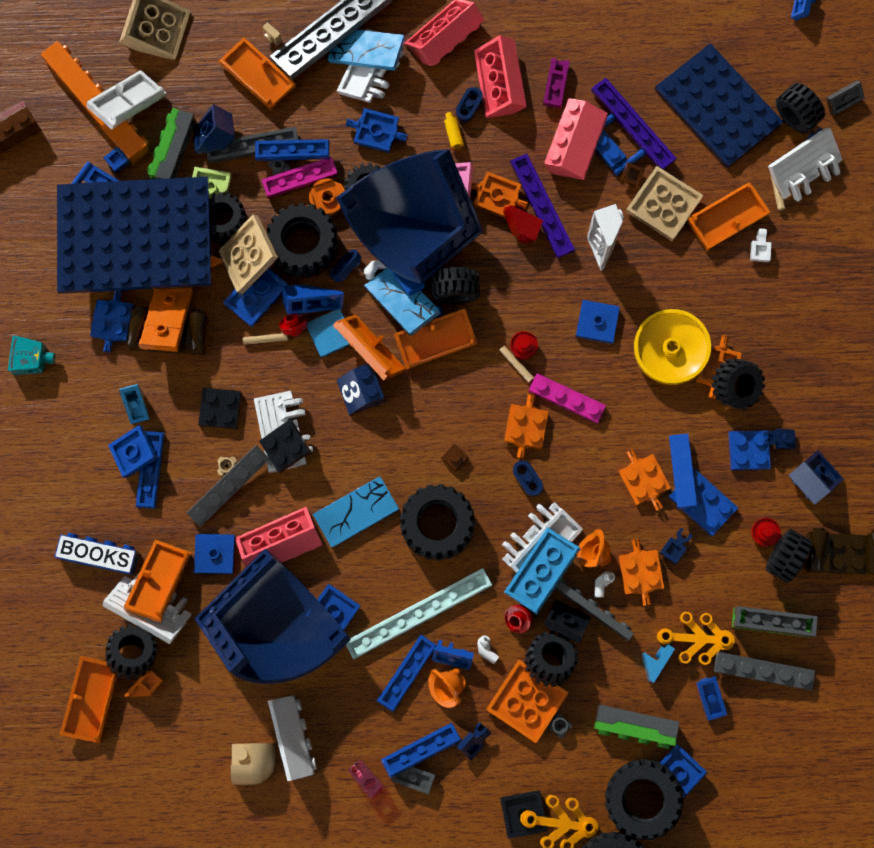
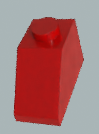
M512 205L505 207L503 213L512 235L524 244L536 241L543 220Z

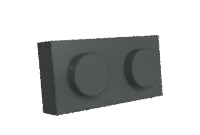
M855 81L826 97L830 114L836 115L865 98L861 82Z
M411 767L392 777L391 781L429 794L435 774Z

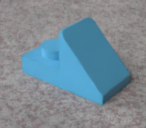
M136 384L119 389L130 424L149 420V413L144 402V393L140 386Z
M661 646L655 655L658 658L657 660L646 653H642L647 679L650 683L655 682L675 650L672 646Z

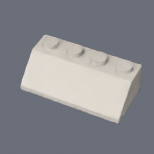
M616 204L594 211L587 235L600 271L604 270L624 220L621 209H617Z
M292 695L268 701L287 781L314 775L317 765L315 758L310 756L309 750H312L310 738L305 736L304 730H307L305 718L301 719L299 711L302 710L300 699H296V696Z

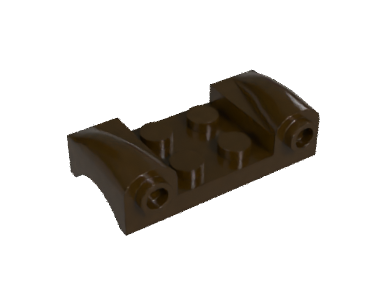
M136 306V309L131 310L127 347L130 350L205 355V338L209 319L206 314H203V311L192 310L191 313H188L178 352L140 349L139 341L141 340L149 310L144 306Z
M813 528V531L806 534V538L812 540V549L808 556L807 573L874 575V530L867 535L829 534V532L825 531V528Z

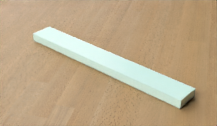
M482 568L352 637L346 646L354 660L491 587L492 584Z

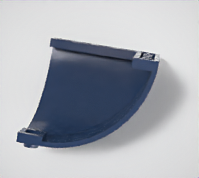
M449 149L424 152L393 162L365 176L336 197L349 225L369 252L394 273L417 283L426 281L484 232Z
M266 549L194 618L228 671L245 681L259 684L283 683L303 677L328 662L351 640L341 625L317 598Z

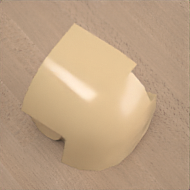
M275 743L232 744L231 781L233 785H255L263 783L270 777L275 766Z

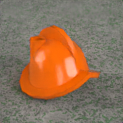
M601 529L595 530L580 542L579 547L581 550L576 557L578 563L583 567H604L611 562V548L604 539Z
M435 669L431 670L428 685L434 700L446 708L456 707L461 702L459 695L463 692L466 681L459 670L454 669L441 673Z

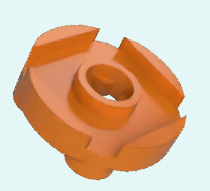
M333 179L319 180L313 185L309 193L310 204L315 205L317 210L322 208L325 210V214L330 216L336 215L342 210L336 197L344 192L345 189L342 184L333 181ZM325 194L333 196L330 201L323 200Z

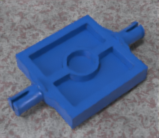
M366 108L363 109L362 116L358 121L350 119L346 121V127L356 129L354 144L390 153L395 139L406 142L408 134L397 132L399 117Z
M122 290L114 292L113 300H97L90 336L103 339L105 341L103 351L111 353L113 342H128L131 310L135 309V305L121 302Z

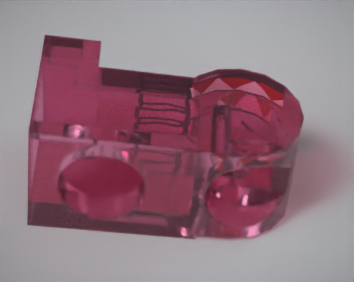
M361 759L348 769L353 778L371 799L375 798L386 787Z

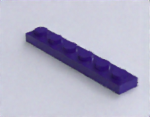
M604 78L592 87L591 92L614 115L618 123L638 146L646 152V155L656 166L664 170L676 161L677 158L607 78Z
M526 153L510 160L519 183L522 184L521 187L536 217L543 220L541 227L557 259L574 252L575 249L528 154Z

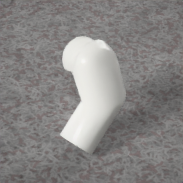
M379 260L372 261L364 269L365 278L372 280L377 270L386 269L387 267Z
M603 572L595 579L596 598H604L605 587L615 580L613 572Z
M484 635L477 642L479 655L495 664L499 656L491 651L490 638Z

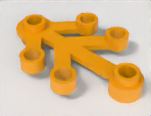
M683 612L680 615V621L686 624L694 634L672 633L671 630L664 628L657 633V640L663 645H667L672 641L695 642L689 649L679 654L678 659L683 664L689 663L691 657L706 643L714 644L706 653H702L698 657L700 664L707 665L711 662V658L716 652L729 650L734 646L735 638L733 634L726 630L721 631L712 621V616L709 613H704L699 618L700 623L706 625L715 636L706 635L695 623L690 612ZM684 614L689 616V621L683 620ZM706 615L709 617L708 623H705L703 621V616ZM663 633L669 634L668 640L663 639ZM723 637L728 638L727 644L722 642ZM682 654H686L688 656L687 661L682 660ZM703 655H706L708 657V661L706 663H704L701 660V657Z
M549 795L546 798V804L553 809L559 819L537 816L536 813L530 810L524 811L520 816L522 825L528 828H533L535 825L558 827L549 836L541 839L540 844L542 848H553L554 842L570 829L577 831L570 838L563 839L560 842V848H564L566 842H569V848H573L574 844L581 838H591L598 832L597 821L583 814L575 798H568L565 806L574 813L578 821L570 820L559 805L558 797L554 795ZM551 798H555L554 805H550L549 801ZM573 800L575 802V806L573 808H570L569 802ZM529 816L533 817L532 823L527 822ZM587 824L592 826L590 831L586 830ZM549 839L550 845L545 847L544 842Z

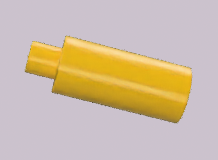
M448 112L445 114L446 120H444L450 146L453 150L460 149L464 146L458 120L456 117H453L452 112Z

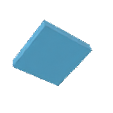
M340 308L308 322L307 329L321 358L350 346L349 342L333 327L336 321L344 319Z

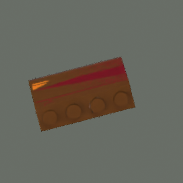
M23 100L0 113V154L41 131V128Z

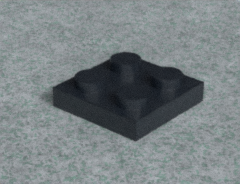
M203 388L198 425L237 430L242 392Z
M291 419L259 441L278 473H282L312 452Z
M555 599L544 626L566 636L572 641L580 643L591 617Z
M540 790L500 797L508 839L548 831L547 826L535 825L533 828H528L522 825L520 821L521 814L527 810L533 811L537 816L545 817ZM529 816L527 822L532 823L533 817Z

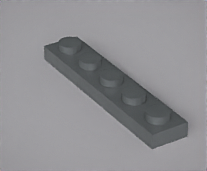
M296 127L234 138L233 142L229 143L225 149L207 152L209 164L255 155V141L298 140Z
M255 445L187 511V514L201 527L269 460V457Z
M561 578L555 587L556 591L624 640H630L634 634L630 631L632 629L624 622L618 623L614 620L615 616L607 610L605 612L600 610L598 603L590 598L586 600L582 597L583 593L575 587L571 589L566 585L567 581Z
M716 652L714 672L813 690L815 670Z

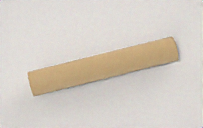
M771 176L778 211L785 210L784 200Z
M282 333L243 337V344L287 341L288 335Z
M505 345L500 348L499 351L524 379L530 383L534 377Z

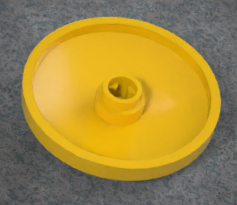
M678 309L662 310L649 316L639 327L634 340V355L640 369L652 380L667 385L683 384L696 378L706 367L711 353V339L704 324L694 315Z

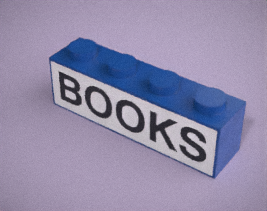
M67 532V536L60 534L55 558L134 576L140 555L139 552L135 551V547L124 545L123 548L117 547V543L105 541L103 544L97 542L98 539L87 536L86 539L78 538L79 535Z

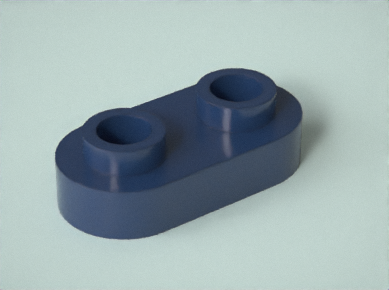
M468 88L457 105L456 117L461 122L470 121L482 103L483 94L479 88ZM471 97H476L477 99H476V100H471L470 98H471Z
M355 249L350 250L331 269L330 277L335 282L346 280L348 274L360 264L362 256Z
M518 461L513 467L514 477L528 496H538L543 489L541 479L530 463ZM519 469H525L526 473L520 474ZM531 484L536 485L537 489L531 490L529 486Z

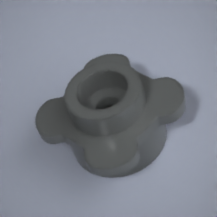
M271 160L268 163V166L273 170V175L290 170V166L286 164L285 160Z
M556 714L553 722L548 724V729L554 731L558 738H563L567 729L572 727L571 722L566 721L562 714Z

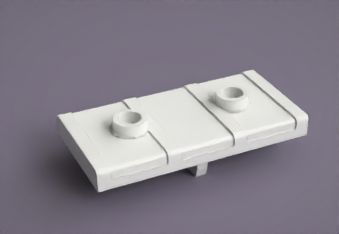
M140 70L87 101L86 106L108 127L114 129L150 105L165 98L166 92Z

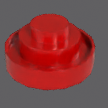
M303 314L287 315L279 323L283 334L294 337L299 336L308 325Z
M527 331L516 333L510 342L512 354L523 360L533 357L538 349L537 338Z
M761 518L751 527L752 539L759 546H772L780 538V527L771 518Z
M512 605L504 614L506 625L514 633H525L533 624L531 612L523 605Z

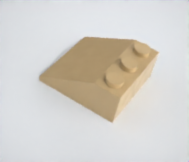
M133 0L119 44L135 51L175 60L191 11L168 0Z

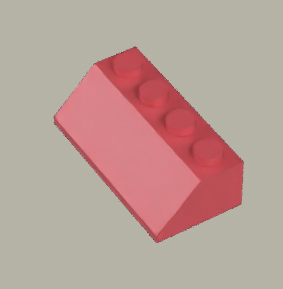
M454 0L404 44L423 64L433 66L438 64L445 54L452 52L458 43L463 42L468 34L477 30L485 20L474 2Z
M499 35L474 50L480 89L483 94L482 100L485 117L512 115L526 108L515 40Z
M568 99L544 163L550 174L581 180L585 179L608 117L607 112L586 101Z
M307 507L235 538L245 567L264 549L268 550L282 563L322 545Z

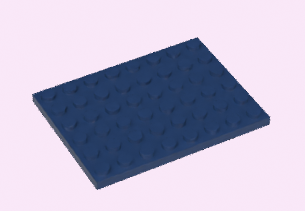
M208 176L57 184V292L59 294L212 286Z

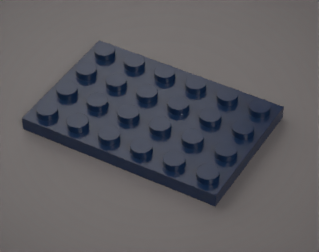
M711 43L655 86V90L726 168L730 167L783 124V120Z

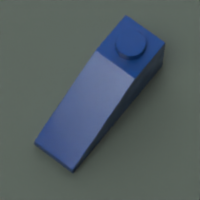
M302 284L283 286V304L288 315L343 309L344 293L342 291Z

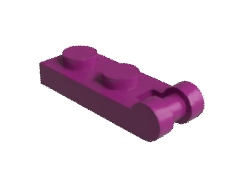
M557 58L551 59L543 106L561 109L569 60H564L563 62L558 61Z

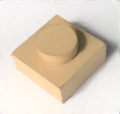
M267 22L262 27L263 36L269 43L273 42L278 47L282 43L281 34Z

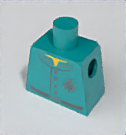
M13 335L8 371L12 375L42 373L45 363H55L56 355L55 353L46 352L47 347L42 342Z

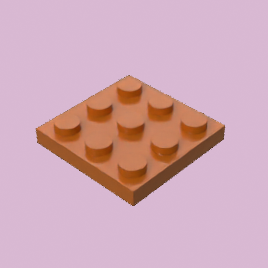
M518 659L486 710L534 743H537L569 692L558 685L551 687V684L546 687L543 686L544 683L542 682L536 683L537 679H532L529 676L531 672H527L525 669L527 664Z

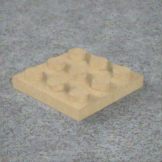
M656 166L626 209V212L673 242L704 195Z
M254 214L219 250L237 293L243 294L278 258L259 216Z

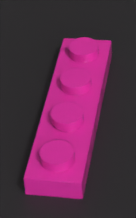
M330 157V159H323L262 179V183L269 199L314 184L322 179L336 177L338 173L333 159Z
M538 373L528 391L597 424L606 405Z

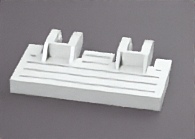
M366 29V31L378 32V31ZM403 51L401 52L400 58L404 56ZM349 65L337 92L341 95L371 103L373 97L382 99L385 93L375 89L374 86L388 89L389 83L379 79L383 78L386 69Z
M826 127L770 164L768 168L782 198L786 199L792 194L793 198L799 202L802 200V195L798 185H800L802 192L806 196L811 194L809 183L819 177L820 174L824 181H830L831 175L827 165L831 173L835 176L839 175L841 171L838 163L843 159L831 128Z
M291 391L254 398L262 438L289 419L305 415V410L303 409L287 412V407L303 403L302 398L293 399ZM295 419L293 422L299 430L298 421ZM302 435L305 442L311 440L310 435ZM303 457L298 462L290 466L288 469L295 468L301 465H306L305 457ZM269 459L267 461L268 472H277Z
M555 502L549 507L554 515L549 513L540 504L536 507L548 519L545 523L541 522L535 514L530 513L528 515L541 529L539 530L533 525L525 533L523 538L528 544L514 532L510 535L522 547L518 552L508 542L502 544L515 557L513 558L507 553L502 560L516 573L547 527L571 542L583 530Z
M138 575L133 580L124 576L105 598L102 606L171 644L192 615L186 610L181 615H178L186 605L187 599L183 597L176 607L172 606L171 604L177 596V593L174 592L161 623L124 610V605Z

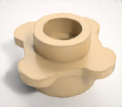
M220 457L218 459V474L221 476L226 474L237 462L236 458Z

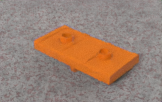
M245 37L218 61L222 67L245 86L270 111L296 87L295 83Z
M747 183L687 219V223L706 251L763 217L768 216L771 212L752 184Z
M191 288L154 289L141 340L139 341L140 349L178 352L193 295Z
M465 309L431 320L412 336L405 330L394 333L406 370L478 344Z
M356 314L338 320L333 324V327L338 330L383 381L401 374L406 369L382 343L384 337L381 335L377 338Z
M155 540L127 598L124 610L161 623L192 552Z
M80 656L60 731L61 736L100 743L117 678V672L113 674L111 667L107 666L106 661Z

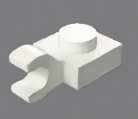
M759 229L756 235L757 241L751 242L750 261L770 262L771 242H766L767 229Z

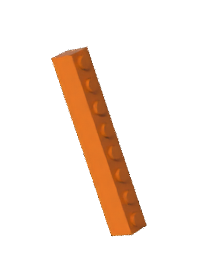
M56 41L40 53L46 64L114 144L126 155L132 165L150 153L148 148L149 142L143 135L140 137L136 133L138 130L132 122L128 124L127 121H124L114 129H111L87 108V101L101 94L104 90L98 83L96 85L93 83V77L87 70L84 72L81 69L82 64L76 57L73 59L70 56L72 53L66 45L62 46Z

